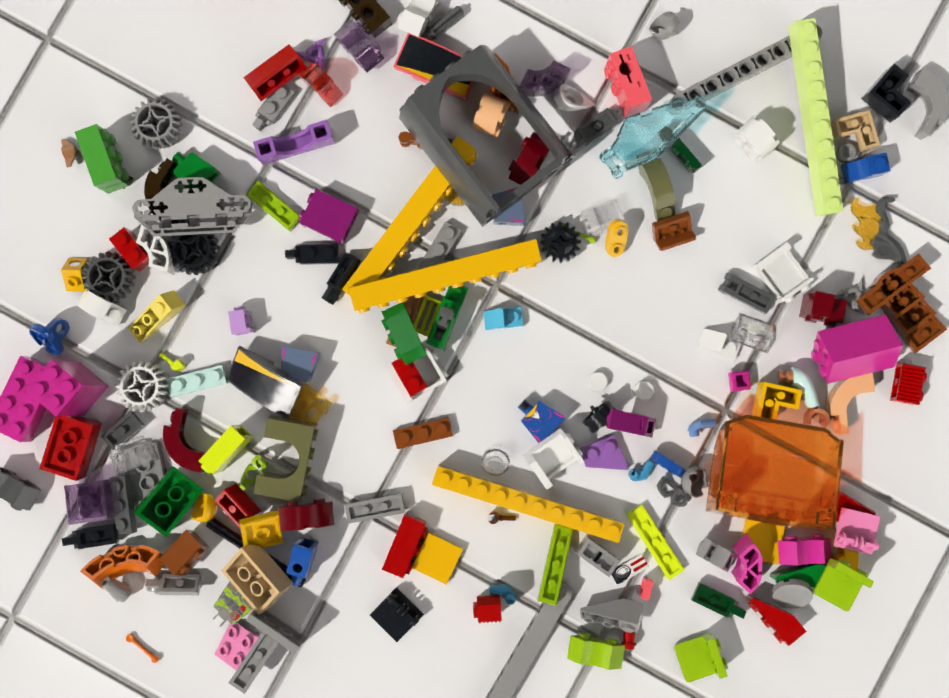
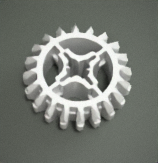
M140 360L139 364L137 361H133L132 366H125L126 371H120L123 377L116 378L117 381H120V384L115 385L116 388H120L116 395L123 396L120 402H126V408L132 406V411H137L138 409L140 412H145L146 409L151 411L153 406L159 407L158 401H165L162 395L168 394L167 391H164V388L169 387L168 384H164L168 377H162L165 371H158L159 365H153L151 361L146 363L144 360ZM142 370L149 372L154 379L147 380L145 375L142 374ZM133 377L134 382L131 386H129L130 380ZM141 383H149L143 389H136L142 385ZM155 386L154 394L150 398L151 389ZM137 392L143 402L136 400L131 393Z

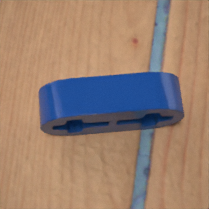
M656 451L650 457V460L679 478L685 472L684 468Z

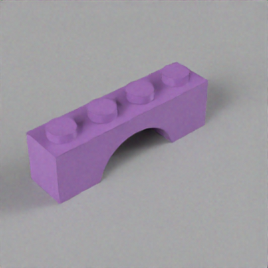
M323 120L308 125L306 129L296 134L284 137L270 136L253 141L258 160L262 165H266L335 144L328 121Z

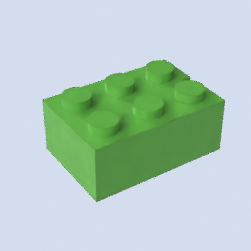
M98 124L75 131L93 185L108 194L128 187L129 183L127 180L129 175L126 169L122 168L121 162H123L120 152L115 148L117 143L114 135Z

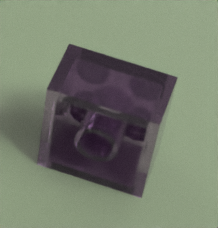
M110 479L64 486L68 525L114 518Z

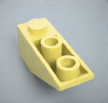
M175 290L159 294L128 329L137 341L142 343L175 317L186 304Z

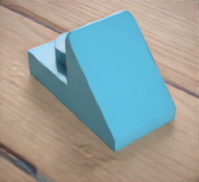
M521 307L483 311L485 330L523 326Z

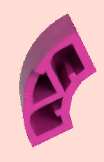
M746 533L732 546L737 554V562L731 572L736 581L751 595L761 581L763 559L760 551Z
M811 534V537L797 538L796 535H786L785 539L778 541L779 564L797 566L803 564H826L830 558L832 559L831 538L824 537V534Z

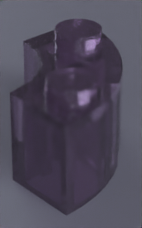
M349 20L333 35L346 52L352 55L355 62L368 73L384 59L380 53L382 49L377 42L373 43L364 34L365 30L359 22L354 23Z
M553 61L549 67L543 70L534 71L528 69L520 87L527 96L538 97L548 95L565 83L571 68Z

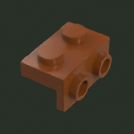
M688 211L652 223L653 240L660 251L696 240V235L692 231L691 215Z

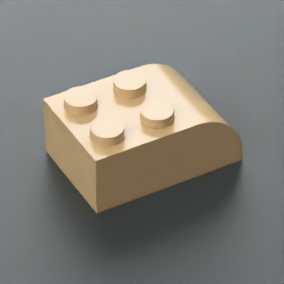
M256 545L241 547L221 570L258 615L272 607L293 584L270 555Z

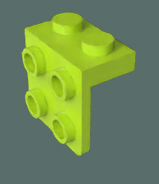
M830 558L813 592L840 609L849 611L862 586L871 588L874 581L868 578L869 574L859 568L856 571L851 569L852 564L842 559L838 562Z
M710 633L674 645V650L686 682H692L716 674L720 679L727 677L726 669H728L725 658H721L719 652L722 650L718 638L715 639Z

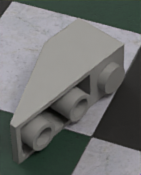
M619 599L582 607L580 615L581 619L588 623L596 622L608 628L616 627L628 633H638L643 614V603Z

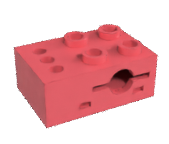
M632 46L611 53L606 62L604 73L607 79L610 78L612 84L611 92L613 96L617 97L620 107L623 108L624 117L628 118L646 111L652 101V97Z

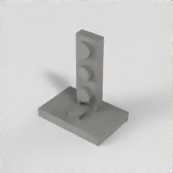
M253 610L245 620L262 631V633L228 682L244 694L278 643L295 654L306 639L301 633L267 610L260 615Z

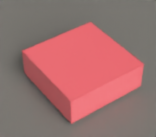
M643 577L638 593L642 599L649 601L654 583L651 578Z

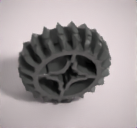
M109 251L105 255L104 253H99L98 258L92 257L93 263L86 262L89 268L83 269L87 275L82 276V279L87 280L83 284L84 287H89L87 291H92L94 294H98V296L111 302L113 300L114 302H119L120 297L125 299V292L131 293L129 286H135L131 279H136V276L131 275V273L135 270L129 268V264L118 253L115 252L113 255ZM108 263H116L118 266L116 268L109 269L106 268L104 265ZM122 275L121 283H119V278ZM108 285L109 287H112L114 289L113 291L104 293L101 290L102 287H106Z

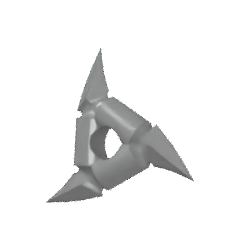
M861 278L857 287L842 289L835 294V298H842L847 301L849 306H852V309L865 314L856 303V300L863 296V278ZM851 293L855 294L854 300L850 297Z

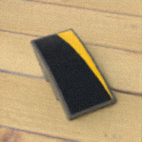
M239 346L226 380L257 403L289 419L303 384L288 377L289 373L273 366L274 362Z

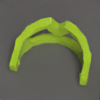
M256 455L252 459L253 465H247L240 480L241 484L239 487L246 490L256 481L257 474L252 480L245 477L249 470L258 469L256 463L258 459V463L262 466L260 470L264 471L266 469L268 461L261 455Z

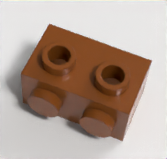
M185 530L159 560L173 575L183 576L189 573L192 565L205 555V551L209 546L194 531Z

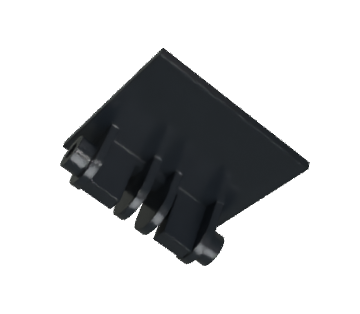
M397 587L370 614L396 642L412 626H415L424 615Z

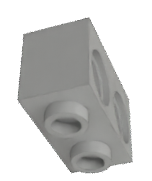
M587 535L575 550L577 555L608 577L611 576L620 563L616 556Z

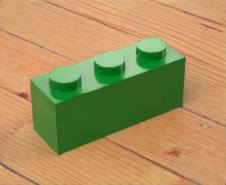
M403 302L382 311L384 319L381 321L385 330L390 331L388 338L391 344H395L397 347L394 349L398 360L402 359L405 365L427 356Z

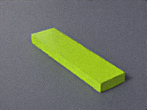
M554 524L537 598L539 602L557 606L574 530L572 528Z

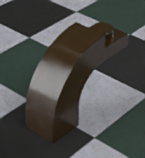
M166 158L159 165L157 174L151 170L149 171L144 186L145 199H152L168 185L174 175L173 170L178 166L176 163ZM162 202V206L148 208L149 210H162L164 213L168 206ZM172 220V224H178L180 220Z

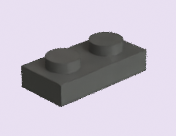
M129 411L101 437L113 451H116L144 426V423L133 411Z

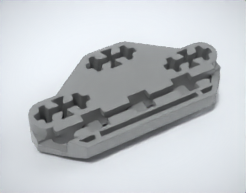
M203 177L175 179L152 199L137 200L134 202L132 210L134 218L156 237L235 233L252 213V204L248 197L244 195H230ZM192 180V185H200V181L207 185L206 188H203V192L198 188H192L195 193H190L191 189L187 188L183 189L181 193L177 189L180 182L183 185L189 186L191 184L188 181ZM229 198H235L234 203H239L241 199L248 202V206H245L243 210H241L240 206H234L236 211H230L232 209L231 206H226L225 210L222 211L218 204L221 203V200H224L225 203H231ZM162 202L168 206L164 213L162 210H145L143 214L142 211L138 210V207H142V203L147 207L162 206ZM215 214H217V226L216 222H200L202 218H215ZM187 216H189L190 227H188V223L172 224V220L188 219ZM159 217H161L162 228H160V224L149 226L145 221H159ZM227 217H242L237 224L235 221H227Z

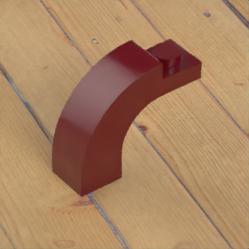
M175 408L170 417L172 425L163 426L165 448L169 456L179 466L194 472H205L201 468L202 464L199 460L206 452L192 448L184 437L188 409Z

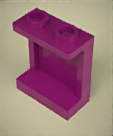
M315 189L314 193L311 192L308 197L307 203L309 204L306 210L303 209L300 213L299 223L305 228L307 227L344 245L359 214V210L350 204Z

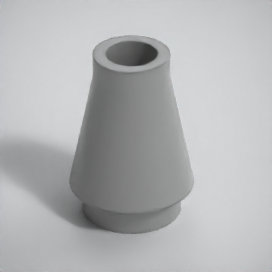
M109 576L101 583V587L116 602H125L131 595L132 589L129 588L128 584L112 579Z

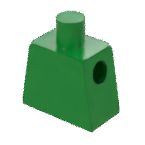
M177 152L172 158L178 165L173 170L177 178L203 177L212 183L221 174L215 167L192 152L187 157L181 152ZM193 180L188 181L191 185H183L185 189H191L190 193H195L192 188H198L203 192V188L207 187L202 181H200V185H192Z

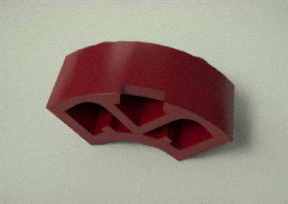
M534 131L530 138L525 137L521 145L523 147L517 161H512L508 169L511 171L508 179L519 185H522L538 173L550 151Z
M325 498L313 499V503L298 505V501L286 502V506L279 507L280 531H295L334 525L333 501L325 502Z

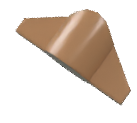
M61 139V151L68 168L72 166L80 152L66 139Z

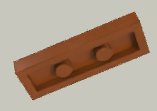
M449 417L393 430L397 449L453 436Z

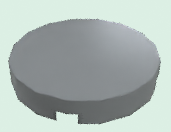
M789 579V582L780 581L772 589L773 601L784 608L804 607L813 599L810 585L799 579Z

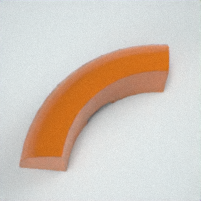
M123 545L112 548L113 551L103 556L101 554L86 564L80 572L102 589L104 588L101 587V583L108 576L116 579L131 572H146L156 577L163 565L159 560L162 553L149 546Z

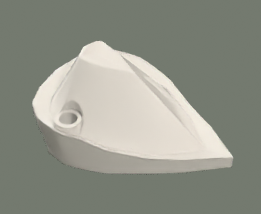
M562 84L555 90L554 100L559 110L572 112L588 109L595 105L589 98L571 85Z

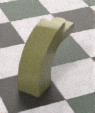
M655 151L637 157L639 173L645 180L651 194L656 221L676 215L674 191L660 157Z

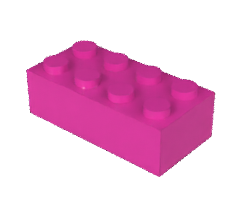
M30 356L19 357L0 396V433L20 443L31 442L46 408L25 390L47 364Z

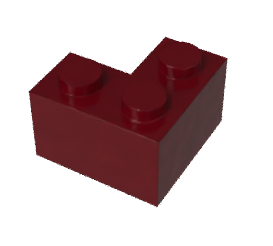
M810 292L803 295L799 317L805 318V321L809 323H816L818 321L824 322V326L835 327L836 325L843 324L847 301L836 299L835 295L829 293Z

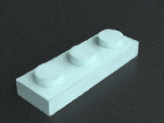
M224 365L166 380L169 385L168 389L171 398L228 384Z

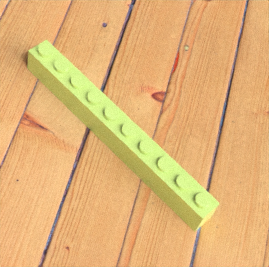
M816 18L798 20L788 26L815 214L816 216L844 211Z

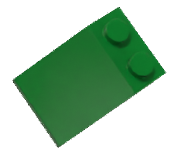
M172 466L132 513L167 537L204 489Z

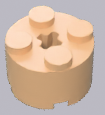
M484 93L479 104L480 108L474 118L473 129L498 138L501 128L505 125L507 119L505 114L508 112L511 102Z

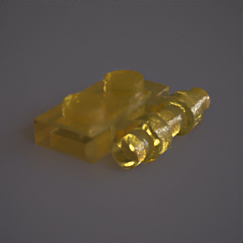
M306 383L301 389L289 418L316 423L317 426L319 419L329 411L328 408L332 402L328 399H325L322 404L318 402L322 394ZM313 407L317 408L318 410L312 417L307 415Z

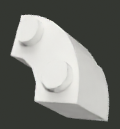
M409 0L407 8L400 12L398 16V28L420 37L426 30L427 22L431 21L439 1Z
M141 224L136 243L143 246L147 251L149 257L148 267L174 275L175 267L173 264L175 261L171 258L173 253L169 251L172 249L168 245L169 242L164 236L154 237Z

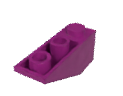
M610 409V413L607 416L608 429L653 437L655 418Z

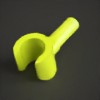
M160 353L159 356L170 364L171 369L180 372L185 368V364L179 358L173 361L164 353Z

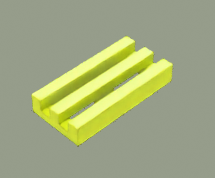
M424 296L413 324L417 333L426 337L429 336L442 301ZM427 300L431 301L421 328L417 329ZM434 303H436L437 307L435 309L434 315L432 317L427 332H425V326L429 319Z

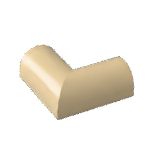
M870 110L831 121L833 137L839 139L855 134L860 153L881 146Z

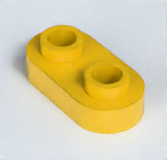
M615 219L608 226L605 250L612 257H618L625 251L629 227L622 219Z

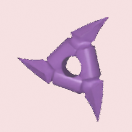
M327 38L316 41L305 52L296 51L302 59H307V61L316 64L319 63L323 73L326 59H324L325 55L322 45ZM317 51L318 56H312V53Z

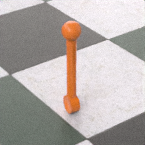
M133 634L126 636V641L134 643L151 658L153 663L159 661V657L153 655L135 640Z

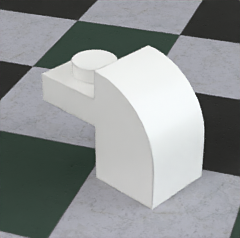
M87 289L77 305L90 315L115 326L119 325L127 311L124 307L108 301L92 291H87Z

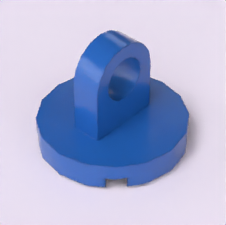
M55 318L46 326L35 323L29 328L31 337L38 345H45L47 347L45 350L48 353L58 356L64 351L61 340L68 334L70 325L66 320ZM61 324V330L57 332V326Z

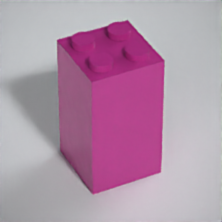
M881 315L818 331L814 340L813 351H811V357L819 366L820 376L824 377L826 383L829 384L895 367L903 345L888 317Z
M52 359L25 391L56 417L84 416L109 386L81 362Z

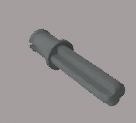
M460 6L453 8L431 27L427 26V30L420 37L430 41L436 40V36L464 15Z

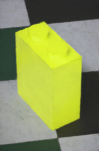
M231 425L199 460L202 464L201 468L208 474L224 471L254 437L241 425Z

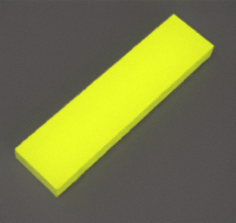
M643 504L626 514L668 580L685 570Z

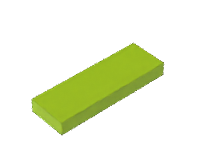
M259 180L246 193L249 198L289 232L300 221V215Z

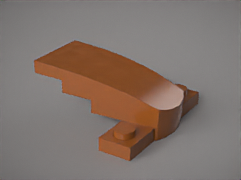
M919 253L900 268H894L878 275L872 282L871 290L856 300V303L868 316L881 307L892 326L914 354L947 330L935 316L936 312L924 300L925 296L912 284L931 269Z

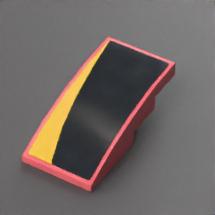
M408 33L393 67L398 71L411 75L413 79L427 84L435 74L444 72L450 63L459 61L462 55L430 40ZM474 81L455 82L444 93L466 101Z

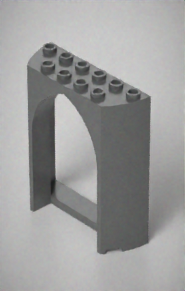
M479 45L473 51L465 52L459 61L450 63L444 72L435 74L429 83L417 87L399 109V119L482 227L575 159L568 147L492 50L486 45ZM474 81L484 83L506 95L556 158L497 203L451 145L442 129L439 118L440 103L445 90L455 82Z

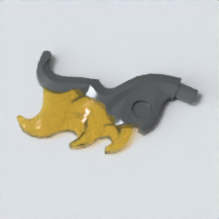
M885 197L878 200L876 204L867 207L861 206L858 203L859 198H855L851 203V212L858 219L860 225L857 227L853 224L852 228L863 239V242L856 241L857 246L863 250L873 249V257L892 260L896 264V268H900L906 263L905 253L902 246L888 234L890 224L885 211L886 204L894 202L895 198Z

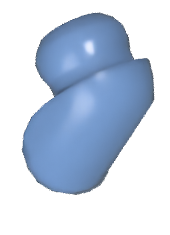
M700 419L689 425V436H699V429L715 427V419Z

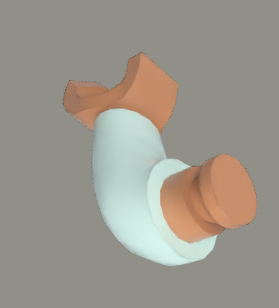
M791 367L790 370H785V372L778 370V384L785 382V384H790L791 388L802 390L801 398L805 407L808 408L803 417V424H811L812 416L817 413L819 415L818 423L823 428H826L830 421L829 414L824 409L818 408L820 404L816 390L806 371L798 367Z

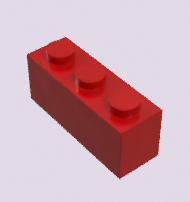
M288 44L243 78L259 100L262 101L307 67L296 51Z
M407 513L404 514L382 570L400 578H404L405 573L410 574L413 563H410L412 556L417 557L421 547L418 545L420 537L424 539L428 530L425 527L426 521Z

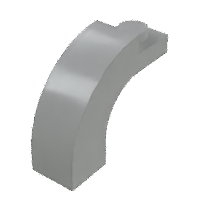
M924 67L915 73L906 89L920 97L925 104L926 115L915 135L920 140L931 136L937 127L946 122L949 115V94L944 83L937 75Z

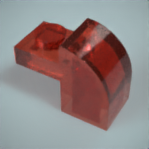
M311 63L299 75L309 88L315 91L329 107H332L343 95V92L336 86L330 76L314 63Z

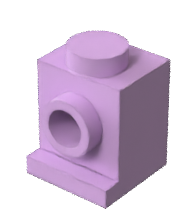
M245 306L234 307V311L228 312L232 335L255 333L254 329L250 328L252 317L245 309Z

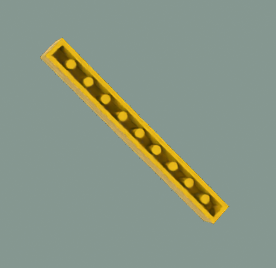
M457 136L451 145L468 166H472L477 159V151L473 146ZM434 166L342 290L350 295L348 287L382 279L388 272L391 273L397 266L396 261L399 257L402 258L407 253V247L411 241L415 242L419 237L420 229L429 224L432 213L434 211L437 212L441 208L444 197L449 196L454 189L436 166Z
M530 239L348 287L354 311L358 310L359 313L370 311L372 306L377 305L378 308L389 306L391 301L396 300L397 303L408 301L407 297L415 295V298L424 297L426 292L432 290L434 293L445 291L447 286L452 285V288L464 286L463 282L471 281V283L482 281L481 277L489 276V279L501 276L500 272L514 273L519 271V267L533 268L537 266L536 263L542 261L537 240Z
M441 465L437 466L432 485L617 543L620 541L624 528V523Z

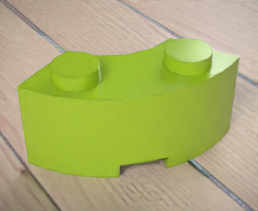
M580 632L579 636H570L567 659L581 665H592L608 670L622 669L625 645L618 643L617 639L607 637L605 640L590 637V634Z

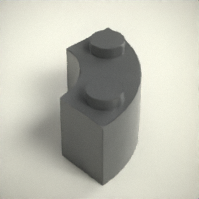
M0 467V498L7 501L15 510L21 511L24 509L30 511L41 493L40 488L27 479L17 478L15 476L16 473Z

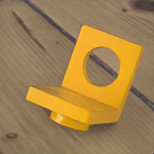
M68 258L63 265L61 273L66 291L85 292L86 287L83 285L85 282L82 279V270L88 261L87 258ZM75 262H79V263H80V264L77 265V266H71V265H70V264L75 263Z

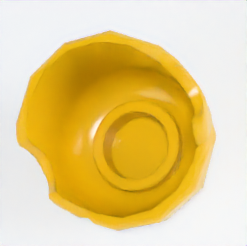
M201 493L192 511L193 520L204 523L210 521L216 515L218 505L215 503V496L208 493Z

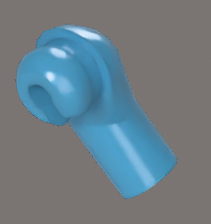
M647 460L643 468L631 469L628 473L632 481L646 480L655 464Z
M490 585V595H501L509 605L515 603L516 594L508 585Z

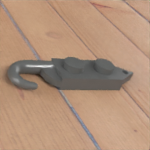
M606 108L577 128L574 132L576 144L569 148L571 153H577L617 126L623 108ZM564 135L560 136L561 140L565 138Z

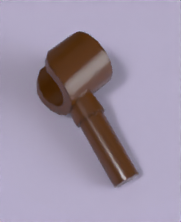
M495 511L489 514H494L497 517L496 521L490 520V524L503 520L516 521V516H503Z

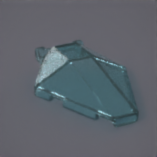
M696 95L695 99L683 103L679 99L652 108V113L643 116L637 113L626 117L617 134V139L611 147L600 153V160L609 167L611 175L615 179H619L624 175V172L658 159L707 109L705 103ZM614 155H616L620 164L616 165L612 160Z

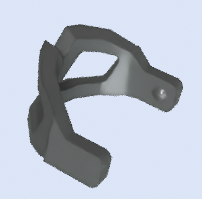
M664 476L658 481L657 488L659 493L664 498L671 497L673 505L684 507L692 499V497ZM667 483L684 496L683 501H676L675 492L665 493L662 486Z

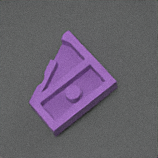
M614 434L579 448L583 453L581 457L585 467L629 469Z

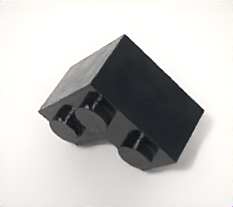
M894 63L883 72L861 99L891 123L911 104V101L897 90L909 75Z

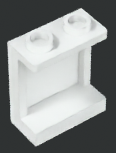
M788 242L782 244L752 266L770 293L775 296L778 303L784 301L789 303L796 298L795 293L798 291L804 292L812 286L810 283L815 280L813 276L809 277L791 254L789 250L792 247Z
M428 347L425 348L427 356L414 361L428 388L413 397H410L394 367L387 370L406 404L447 381L445 377L448 374L443 366H438L436 360L439 358L433 349L430 351Z
M561 428L523 454V457L546 490L553 486L549 479L576 460L581 465L584 463L581 458L583 455L582 451L577 445L573 446L574 439L569 432L565 434Z

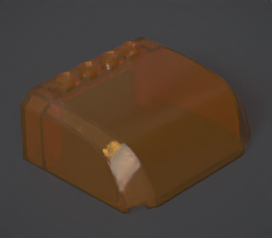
M744 415L725 421L717 435L714 447L706 512L810 530H835L844 441L838 439L828 429L770 418Z

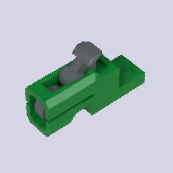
M452 285L448 287L426 344L445 351L468 288L464 286L452 288Z

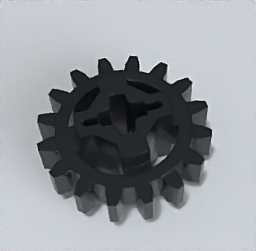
M559 221L558 226L551 223V229L547 227L544 229L547 234H541V238L544 239L539 242V245H544L541 252H547L545 258L547 259L551 256L553 263L556 259H559L560 264H562L563 259L569 262V256L575 258L576 254L574 251L580 250L577 246L581 244V240L577 239L580 233H574L576 227L568 228V222L565 226H562L561 221ZM556 231V236L548 239L550 234ZM564 231L567 232L571 237H567L564 234ZM559 238H561L562 242H565L562 247L559 246V243H556ZM572 246V249L564 254L565 249ZM549 247H552L554 250H556L557 254L553 253Z

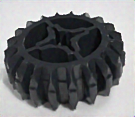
M196 234L198 235L197 238L195 237L190 242L185 240L193 235L171 236L174 242H169L168 245L172 247L169 251L173 253L171 256L172 260L175 261L173 266L179 267V271L182 273L186 271L188 275H191L192 272L194 275H199V270L205 274V267L211 270L212 266L210 263H217L214 257H220V254L215 252L220 249L219 245H215L219 241L217 238H213L215 234ZM204 240H206L208 246L207 253L203 250ZM188 245L197 248V251H199L200 254L191 251V248H189ZM181 246L185 249L184 260L181 256ZM198 257L204 258L201 262L197 264H190L191 261L194 262V260Z

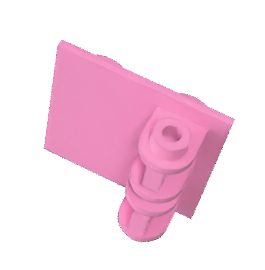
M841 507L833 546L872 555L874 550L879 549L876 535L880 516Z
M237 622L234 625L230 623L215 655L237 670L260 636V633L254 632L253 634Z

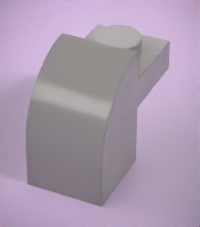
M706 537L700 542L696 552L697 556L726 572L729 571L737 556Z

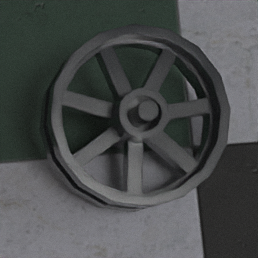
M609 400L596 407L592 405L590 407L592 411L582 423L589 428L591 433H594L602 426H607V416L610 413V409H617L611 405Z

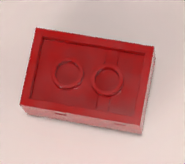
M55 416L39 469L74 481L85 478L102 423L82 416Z

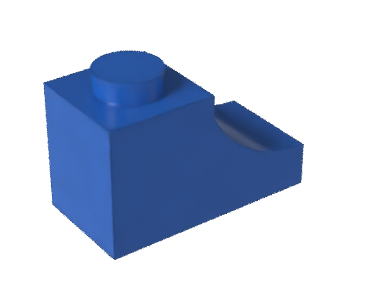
M887 153L867 156L866 158L841 165L845 184L880 177L891 171Z

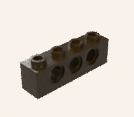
M338 0L343 7L347 5L351 10L349 11L351 16L356 21L359 19L363 24L361 26L368 35L372 34L374 38L392 25L391 17L376 0H361L359 3H353V0ZM368 12H372L373 16L367 18L365 17V14Z

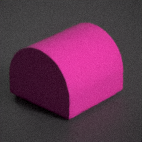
M749 370L728 373L730 392L751 389Z

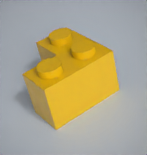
M758 382L750 420L776 424L779 407L799 409L802 390L767 382Z

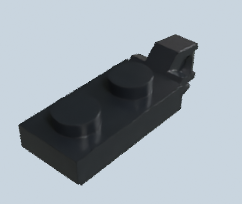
M316 244L295 246V250H285V258L296 259V263L301 265L339 264V245Z
M345 253L327 281L328 287L321 298L333 305L338 300L343 287L357 270L361 260L349 253Z
M115 523L72 531L73 536L62 538V546L74 544V549L91 548L119 542Z

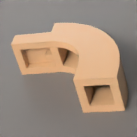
M873 373L838 381L830 390L826 398L824 410L829 416L833 417L831 427L835 434H849L847 420L848 403L854 396L860 393L875 392Z

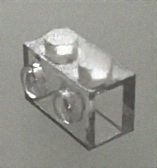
M739 313L732 326L731 341L768 353L776 341V325Z
M139 436L132 439L133 443L128 445L122 443L114 446L115 450L108 453L116 474H123L159 460L152 438Z

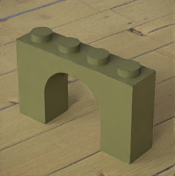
M270 415L267 418L264 437L292 444L299 454V466L288 474H277L260 470L256 476L253 494L300 502L302 496H306L308 485H304L305 479L309 478L311 467L308 466L309 459L313 460L315 448H312V443L317 440L318 429H315L316 423L291 418L286 419L275 415Z

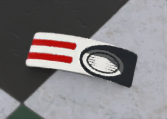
M640 554L615 568L611 575L616 584H619L647 569L648 564L643 555Z

